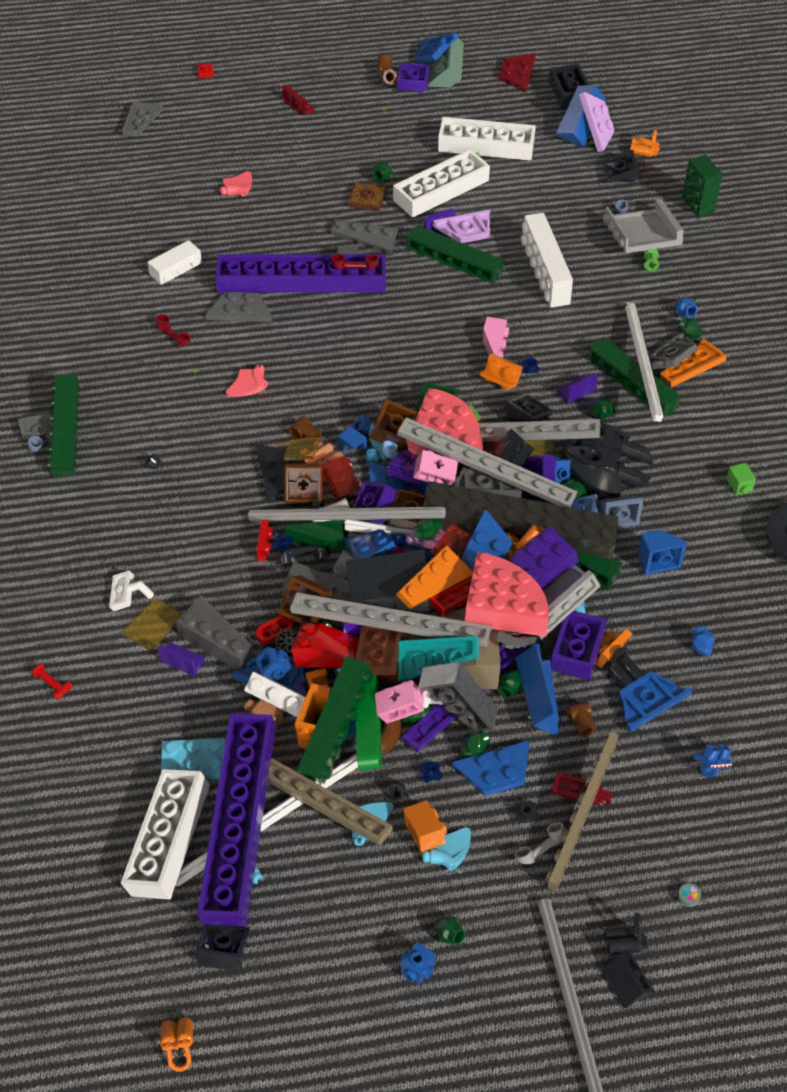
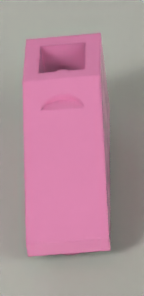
M492 317L486 318L483 343L488 355L493 353L503 358L502 349L505 350L507 341L505 337L508 338L510 327H507V320Z

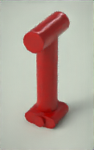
M42 663L32 670L31 674L34 678L39 676L56 690L52 694L56 700H59L73 688L69 681L64 685L60 684L45 671V666Z

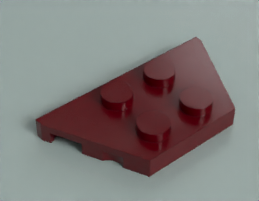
M536 53L505 57L499 80L508 83L514 88L517 85L522 88V92L526 93Z

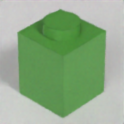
M747 463L729 467L727 481L734 493L739 495L753 491L756 478Z

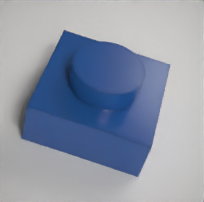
M366 414L361 415L353 422V428L362 435L367 434L370 430V416Z

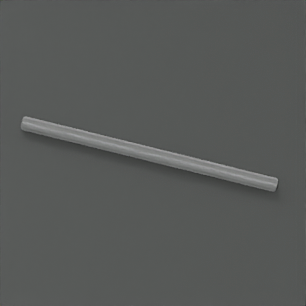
M445 507L250 510L248 519L249 521H261V519L269 521L445 518L446 509Z
M548 898L541 899L538 905L589 1092H603L552 904Z

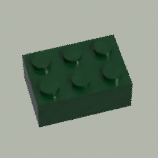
M706 154L689 159L682 198L698 217L713 213L716 210L723 173Z

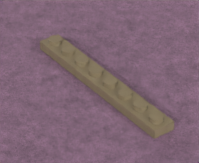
M610 732L608 739L604 738L600 747V750H603L601 756H596L593 763L595 771L593 775L589 774L585 783L587 790L585 793L581 792L577 803L580 805L578 812L573 811L570 819L571 829L570 831L566 829L562 838V842H564L562 850L558 848L554 857L556 865L554 869L550 868L546 881H549L548 889L557 892L616 748L619 734Z
M271 758L268 783L379 846L393 831L391 824Z

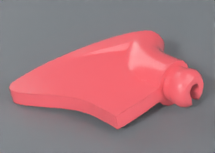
M246 171L236 177L223 179L224 186L220 188L221 194L244 197L252 187L251 172Z
M258 364L253 370L240 369L237 380L226 391L227 396H247L264 390L268 386V382L264 379V366L261 365L259 367Z

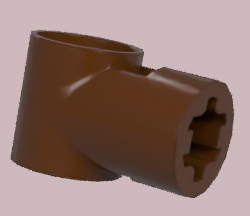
M304 416L289 427V433L296 440L302 438L312 445L317 444L322 436V432L313 427L310 420Z
M583 701L567 705L566 710L569 721L575 723L579 736L585 737L593 734L596 731V726L592 720V709L589 702Z

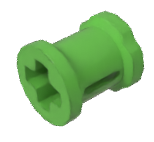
M656 249L644 252V258L646 259L644 267L649 271H654L659 267V261L657 260L659 252Z

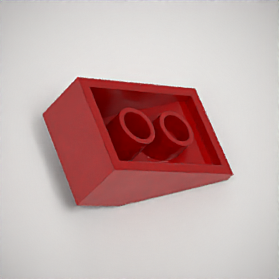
M302 624L291 647L296 668H341L346 656L356 659L360 638L324 624Z

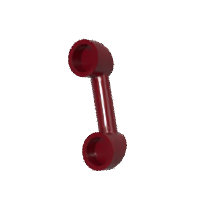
M335 254L331 258L333 266L341 270L345 268L371 270L379 264V257L374 254L367 255L365 262H345V256L342 254Z
M160 314L156 317L157 328L177 342V346L182 347L190 344L191 336L188 333L177 334L170 328V317L168 315Z

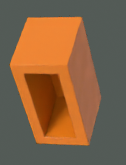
M427 800L403 809L405 825L421 852L445 844L444 834H447L443 821L440 822L438 820L435 807L431 808Z

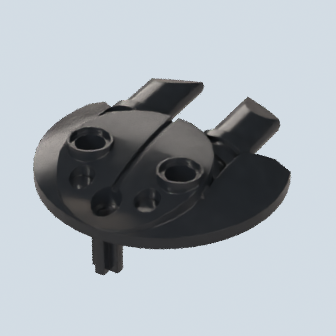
M600 423V438L566 439L562 456L564 459L571 460L570 469L585 485L600 493L616 497L621 495L623 489L621 481L638 488H643L652 477L649 474L624 466V463L618 462L622 455L650 465L654 463L648 447L629 441L630 434L617 427Z

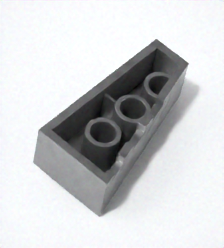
M202 595L176 621L180 637L237 671L246 667V663L253 658L252 645Z
M460 662L423 667L418 687L421 691L425 692L427 690L431 693L430 698L436 702L440 700L444 703L447 711L458 714V719L476 732L480 729L483 731L494 730L498 708Z

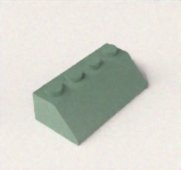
M459 38L436 61L429 62V87H452L461 81L464 43Z

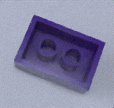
M551 526L508 560L531 575L540 585L542 591L579 562L576 551Z
M572 611L563 621L552 655L551 670L590 681L604 637L607 619Z

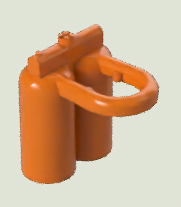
M654 130L652 139L633 136L630 150L633 149L635 155L657 156V152L660 149L659 142H656L657 130Z
M532 525L520 540L512 533L507 532V536L516 547L514 555L541 534L544 529Z
M181 1018L177 1024L171 1020L164 1021L161 1024L160 1046L167 1052L168 1065L177 1072L186 1070L191 1064L189 1047L193 1043V1022L189 1018ZM184 1048V1056L187 1059L186 1063L181 1066L175 1065L172 1061L174 1055L171 1050Z

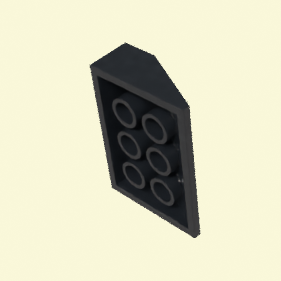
M425 550L347 560L346 568L351 602L413 613L434 611L433 607L429 604L430 599L409 609L396 595L427 565Z

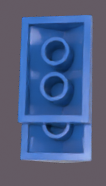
M596 85L577 87L555 134L556 136L584 148L591 130L579 94L586 92L605 101L606 98Z
M535 644L517 656L516 662L533 726L556 735L558 734V710L550 660L542 661L540 646Z

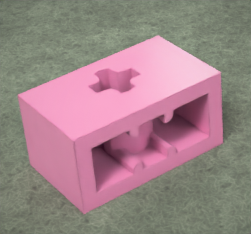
M423 450L416 459L413 478L435 485L442 484L449 488L455 481L458 461L446 456L437 455L432 451Z
M411 680L375 693L377 715L386 723H390L424 711L422 691L418 688L419 686Z

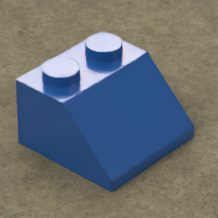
M662 530L642 533L637 558L644 574L648 575L681 568L687 545L686 541Z

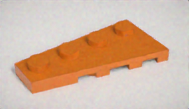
M703 339L700 341V345L697 346V350L690 357L684 359L678 366L666 368L661 372L660 379L672 388L725 362L727 355Z
M446 546L396 595L411 609L446 589L459 584L461 581L472 577L473 571Z

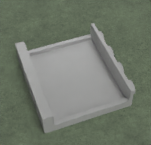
M662 199L655 200V209L613 215L609 207H606L605 214L603 215L604 223L608 225L609 231L613 233L614 239H617L619 246L622 247L625 253L683 244L684 230Z
M574 565L543 591L549 607L547 634L600 587L599 582L591 571L588 570L585 573Z

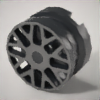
M288 629L280 632L275 640L276 649L283 650L288 656L293 657L291 647L298 631Z

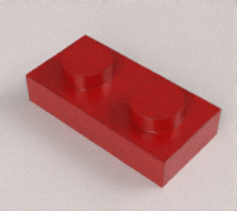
M261 519L257 545L258 561L266 562V555L270 554L271 543L268 541L272 539L273 528L269 527V520Z

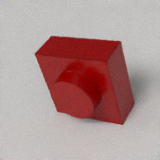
M212 63L197 64L199 78L214 77Z

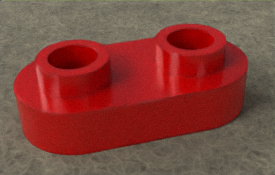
M282 615L260 625L256 630L258 642L264 645L275 642L280 632L288 629L294 630L293 620Z

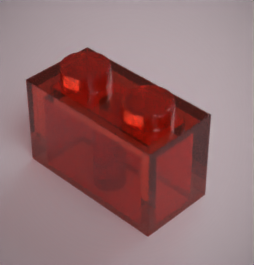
M346 455L322 465L335 500L360 490V482L357 476H354L352 472L353 465Z

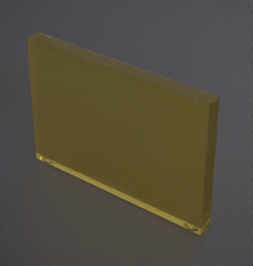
M155 599L123 632V635L151 651L177 624L176 621L183 614Z

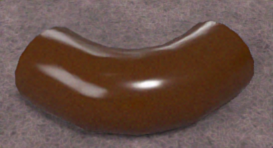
M378 56L377 60L378 77L380 82L385 85H392L397 81V74L392 70L393 58L389 56Z
M381 719L382 756L393 749L400 738V719L390 723H386Z

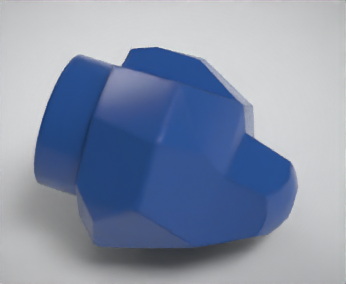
M682 297L674 304L677 315L683 318L694 317L698 311L693 299Z
M706 626L692 630V648L694 651L705 657L711 655L712 646L715 641L712 633L707 630Z

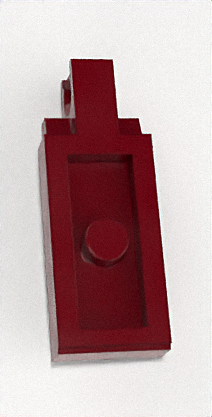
M287 84L282 85L281 99L299 114L303 113L308 116L314 113V107L308 104L307 100Z
M557 772L552 794L578 801L581 792L585 793L587 790V786H585L587 779ZM600 786L593 804L610 805L613 792L603 790V786Z

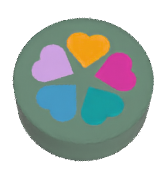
M687 883L680 887L678 899L681 904L686 907H694L699 903L701 891L696 885Z

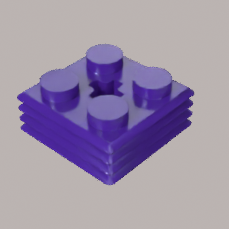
M401 63L398 71L397 89L403 92L416 91L422 93L427 91L429 65Z
M401 450L388 463V472L386 473L388 476L418 486L424 482L423 480L413 478L418 456L412 455L411 451Z
M543 454L528 457L522 464V468L556 482L555 470L557 463L555 455ZM522 490V495L534 496L533 494Z
M364 481L353 508H390L395 500L396 490L389 485ZM372 519L363 521H368L382 525L386 519Z

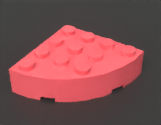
M428 388L415 421L483 450L480 428L472 409L464 401L450 393ZM408 439L406 441L412 455L419 456L425 450L444 456Z
M477 552L466 605L465 621L492 626V629L547 636L549 607L540 585L519 566L489 553Z

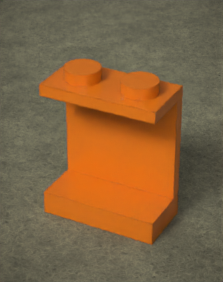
M312 683L296 719L295 728L299 747L305 750L316 727L313 724L317 714L321 715L332 690L330 687Z

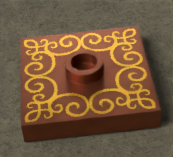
M355 182L348 201V207L380 211L387 186Z

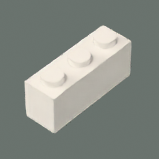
M188 240L148 261L149 274L162 285L201 264V252Z
M256 672L252 673L244 691L298 717L306 696Z

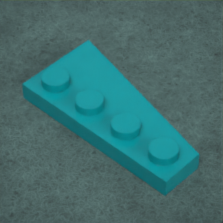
M468 636L399 641L398 682L402 683L421 677L423 667L452 662H460L462 664L478 659L479 637Z

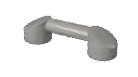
M555 822L547 827L549 838L532 851L527 846L518 848L514 853L516 861L521 864H532L537 857L553 845L561 843L565 833L563 823Z

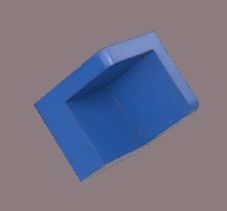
M350 426L338 435V448L343 452L349 447L352 449L359 447L363 451L366 450V437Z

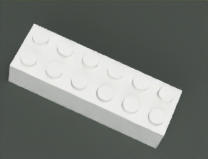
M443 117L439 133L438 151L461 154L471 149L473 152L479 153V156L532 160L536 126Z
M469 149L393 185V201L413 218L489 181L490 165Z
M545 214L526 215L524 223H522L523 235L521 236V243L525 245L526 255L530 257L531 267L535 269V277L539 279L540 289L544 291L545 301H548L550 307L570 305L573 278Z
M162 770L121 884L131 896L171 899L210 787L201 771Z

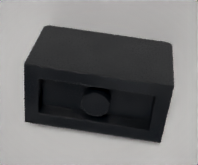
M618 954L601 970L624 1008H629L639 998H650L655 993L632 954Z

